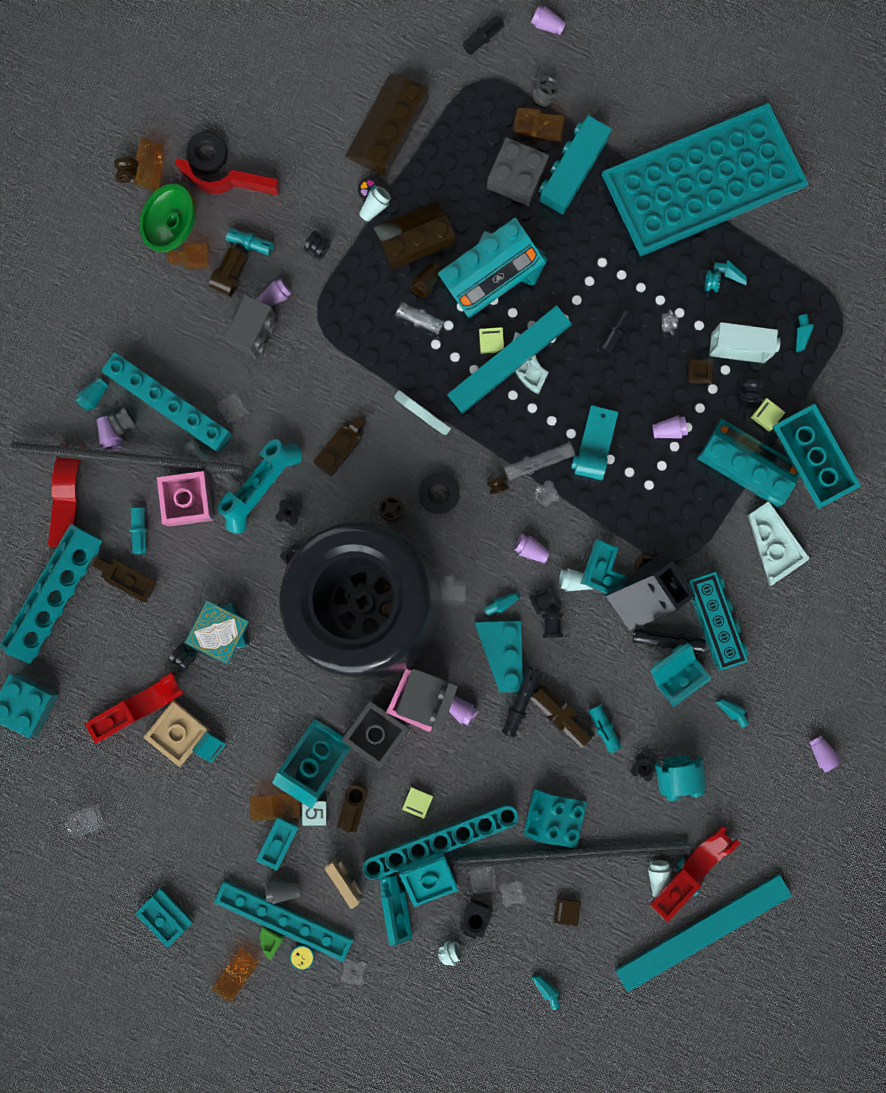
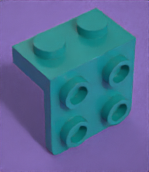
M689 643L684 646H677L666 659L658 660L650 671L656 687L673 707L711 680L710 675L696 660L693 648Z

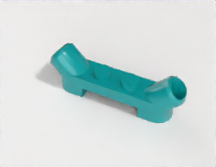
M274 439L269 441L259 452V455L264 458L263 461L235 495L228 491L218 505V512L225 517V527L228 531L239 534L247 530L249 512L261 500L262 496L276 481L281 472L286 467L301 463L302 450L295 443L283 444L281 441Z

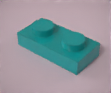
M277 816L256 861L277 871L299 826Z

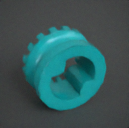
M711 270L707 271L705 291L713 289L714 292H718L720 282H718L720 279L718 278L721 277L720 271L712 273Z

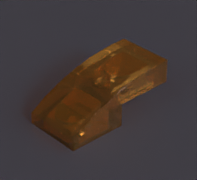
M518 108L513 130L527 136L561 142L565 117L542 114L538 109Z
M141 137L135 159L140 162L134 185L153 191L159 188L163 168V144Z
M288 793L249 797L251 821L275 820L277 816L281 818H297L302 816L301 802Z
M239 948L212 990L232 1003L259 961Z

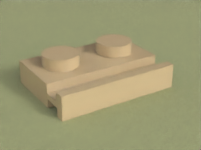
M334 858L327 863L324 869L349 907L353 909L361 901L362 897L360 894L362 890L356 881L351 882L347 876L349 871L346 865Z

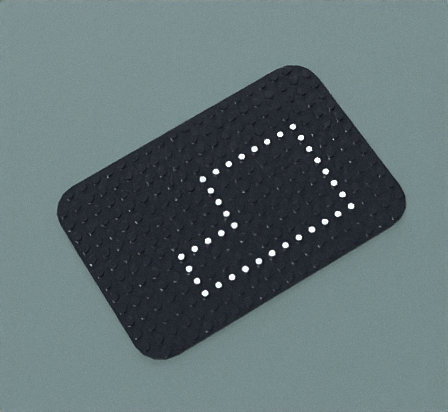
M481 80L468 85L451 100L388 192L391 196L389 206L368 221L324 285L317 302V320L323 335L338 351L397 390H400L409 398L643 553L652 557L662 553L672 561H680L695 555L712 539L745 489V487L698 460L697 457L721 419L772 448L778 436L774 429L769 432L751 418L762 402L752 403L740 400V394L743 393L744 389L742 380L756 379L766 382V387L762 392L764 400L766 398L785 412L778 423L792 416L838 347L843 334V314L838 302L821 284L725 222L640 257L602 177L603 171L629 160L606 145L564 215L541 203L539 189L545 179L550 180L553 175L550 171L556 160H562L565 155L562 151L568 140L572 142L575 138L574 131L577 126L549 108L536 104L532 97L502 81ZM506 137L549 155L547 167L530 206L487 189L488 177ZM434 202H438L447 215L455 234V245L392 271L374 228ZM514 218L520 223L534 246L544 251L547 262L535 285H529L522 281L470 318L465 314L440 276L431 295H427L426 298L418 296L411 289L412 280L431 262L438 264L443 270L479 243L484 231L493 234ZM729 260L747 277L746 285L731 278L724 277V273L720 272L718 292H714L713 289L705 291L706 273L708 270L715 273L713 271L715 262L726 263ZM557 305L572 325L536 354V359L540 366L548 371L539 394L527 388L516 372H514L462 414L447 394L498 354H481L479 329L503 327L505 348L513 341L516 332L522 334ZM622 310H628L634 314V318L624 333L626 336L621 338L613 355L606 354L599 347L610 332L609 327H613ZM808 314L809 323L813 324L814 328L805 350L797 353V328L800 327L798 316ZM720 323L778 330L777 337L780 338L779 350L765 363L709 356L711 334ZM689 359L713 360L711 384L687 383ZM591 406L618 412L602 481L574 474L575 469H571L574 455H579ZM677 415L679 417L685 416L688 435L682 436V438H654L652 424H657Z

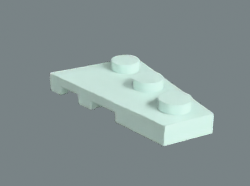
M769 501L748 515L769 586H772L810 559Z

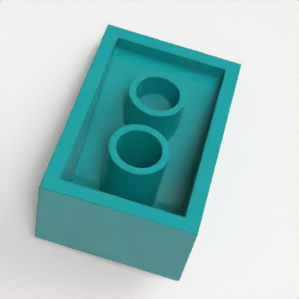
M314 718L278 770L272 784L312 809L352 747L342 741L343 736Z

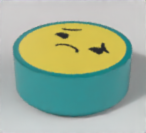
M305 944L297 945L290 955L291 964L298 970L308 969L313 964L315 958L313 949Z

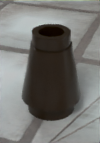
M431 262L412 280V291L423 298L431 295L439 278L438 273L442 268L438 264Z

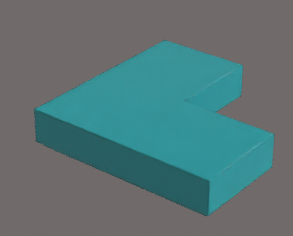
M595 539L580 584L607 594L627 579V576L612 570L619 548L602 540Z

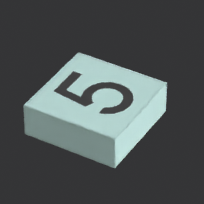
M317 801L312 809L302 803V826L327 825V801Z

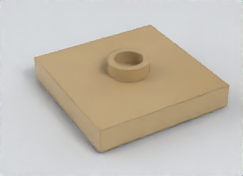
M173 700L143 738L177 766L181 767L193 753L192 749L205 732H210L211 729L176 700Z

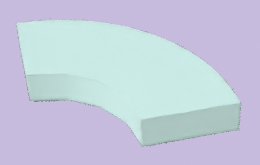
M516 332L513 341L521 334ZM536 355L515 371L527 388L539 394L548 371L540 366Z
M398 390L394 396L397 401L443 435L448 434L451 430L450 427Z

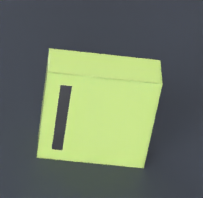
M503 327L479 329L481 354L498 353L504 349Z
M766 398L751 418L770 432L773 429L772 426L778 423L785 412Z
M411 787L402 810L424 819L433 795Z

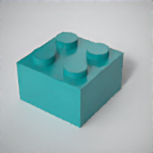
M10 674L0 691V724L29 739L38 737L60 694L19 674Z

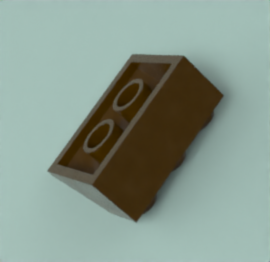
M434 202L374 228L392 271L455 245V234L447 215L438 202Z

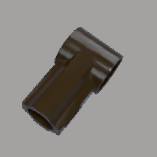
M229 247L219 269L216 268L212 273L208 286L231 297L236 291L239 283L238 277L248 259V255L236 248Z
M355 782L348 787L337 824L338 828L348 832H357L368 796V790L364 784ZM358 789L362 792L363 798L355 800L351 797L350 792Z

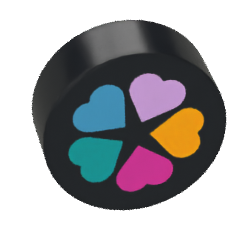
M364 178L360 181L357 189L359 197L364 202L371 189L380 186L378 181L374 178Z

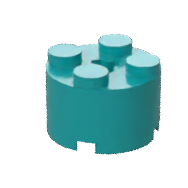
M689 755L674 756L663 759L662 765L659 762L655 763L659 793L666 796L667 801H676L685 795H690L691 797L705 795L704 790L707 788V781L701 756H696V760H690Z

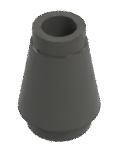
M278 880L265 882L266 902L275 904L299 898V883Z

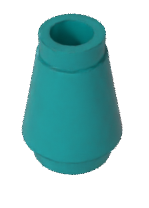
M97 378L79 391L74 400L80 407L89 412L91 409L96 408L109 386L102 379Z

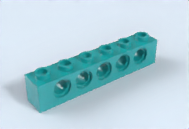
M114 352L102 368L101 372L218 454H221L233 437L228 430Z
M73 524L69 525L0 643V648L6 654L29 664L39 655L41 645L45 638L50 636L56 619L63 614L66 602L69 597L74 595L80 578L87 573L90 561L98 554L100 544L102 543L99 538ZM80 549V554L73 558L74 552ZM65 570H68L67 576L61 578V574ZM57 590L56 595L53 598H49V594ZM41 611H45L41 618L36 619ZM33 632L30 638L24 639L27 633Z

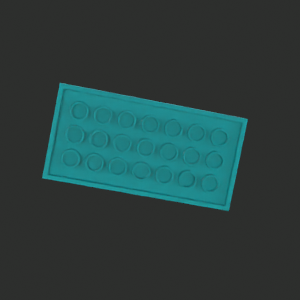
M769 103L609 168L602 173V177L640 257L803 189L809 184Z

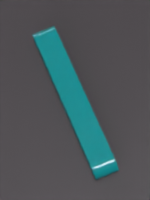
M501 804L382 850L366 858L362 868L363 873L368 879H379L397 872L398 868L440 852H449L511 828L518 822V812L512 804ZM504 810L513 811L514 816L512 820L504 821L501 819L500 816ZM483 818H488L492 822L491 827L487 830H483L478 826L479 821ZM466 827L470 833L466 838H459L456 834L457 829ZM439 835L446 837L447 844L443 847L435 845V837ZM415 844H421L424 846L425 852L422 855H415L412 852V847ZM392 853H399L403 857V861L399 864H394L389 856ZM372 861L379 863L380 870L375 873L369 871L368 863Z

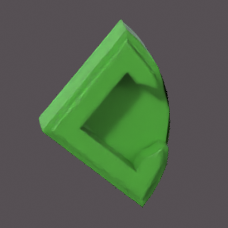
M263 926L260 932V943L264 954L271 960L284 937Z

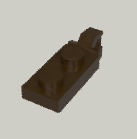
M357 416L350 425L346 422L341 426L314 459L313 463L332 477L360 443L363 435L359 432L365 426V421Z
M96 557L92 564L95 568L103 571L100 577L104 578V581L144 603H147L158 584L156 581L112 558L109 562H106Z

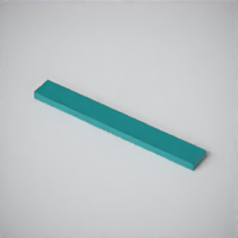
M777 874L616 968L615 971L626 991L630 992L792 897V894L781 875Z

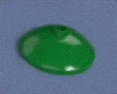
M167 184L158 188L148 198L142 209L139 222L140 235L147 247L156 252H169L180 246L187 239L194 226L196 206L192 194L181 185Z

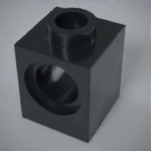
M470 898L460 923V929L463 930V934L473 939H476L477 936L483 938L493 913V906ZM472 915H479L482 918V922L479 925H472L469 922V918Z

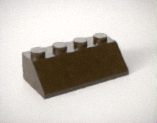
M388 77L345 157L386 178L428 101V88L409 78Z

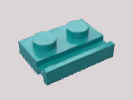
M162 887L135 913L167 948L194 923Z

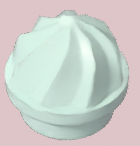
M447 941L439 948L438 957L443 964L453 966L462 960V950L457 941Z

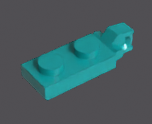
M396 875L381 877V901L389 945L395 946L413 938L405 891H401L400 886H398Z

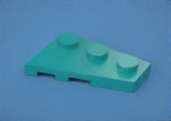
M521 621L474 622L499 692H518L523 681Z

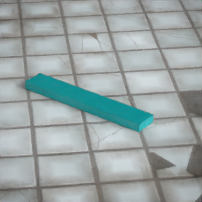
M556 305L447 394V396L463 414L568 329L572 323Z
M227 880L223 881L214 901L219 906L344 962L354 938L278 903L266 902L265 897Z

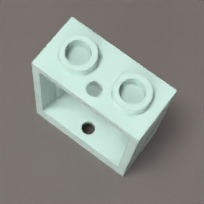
M720 323L711 334L709 356L765 363L779 350L780 338L777 337L778 330Z

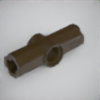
M544 684L531 696L530 699L547 715V718L561 732L564 731L580 748L585 746L595 735L577 717L578 714Z

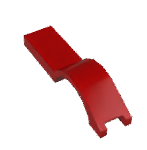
M176 158L175 165L179 168V172L199 190L208 194H221L233 187H239L279 196L280 184L278 179L231 170L220 181H202L194 176L193 168L190 167L189 161Z
M56 457L52 473L53 505L48 538L49 547L58 546L70 524L76 526L79 505L76 481L81 459Z
M175 673L168 674L151 687L84 723L94 743H100L184 694V690L179 688L174 679Z
M724 826L718 828L689 855L679 872L649 903L666 922H669L696 893L711 868L723 857L732 853L740 844L737 839L732 841L724 834L727 830Z

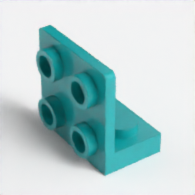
M534 789L523 835L540 843L576 848L587 802L556 796Z

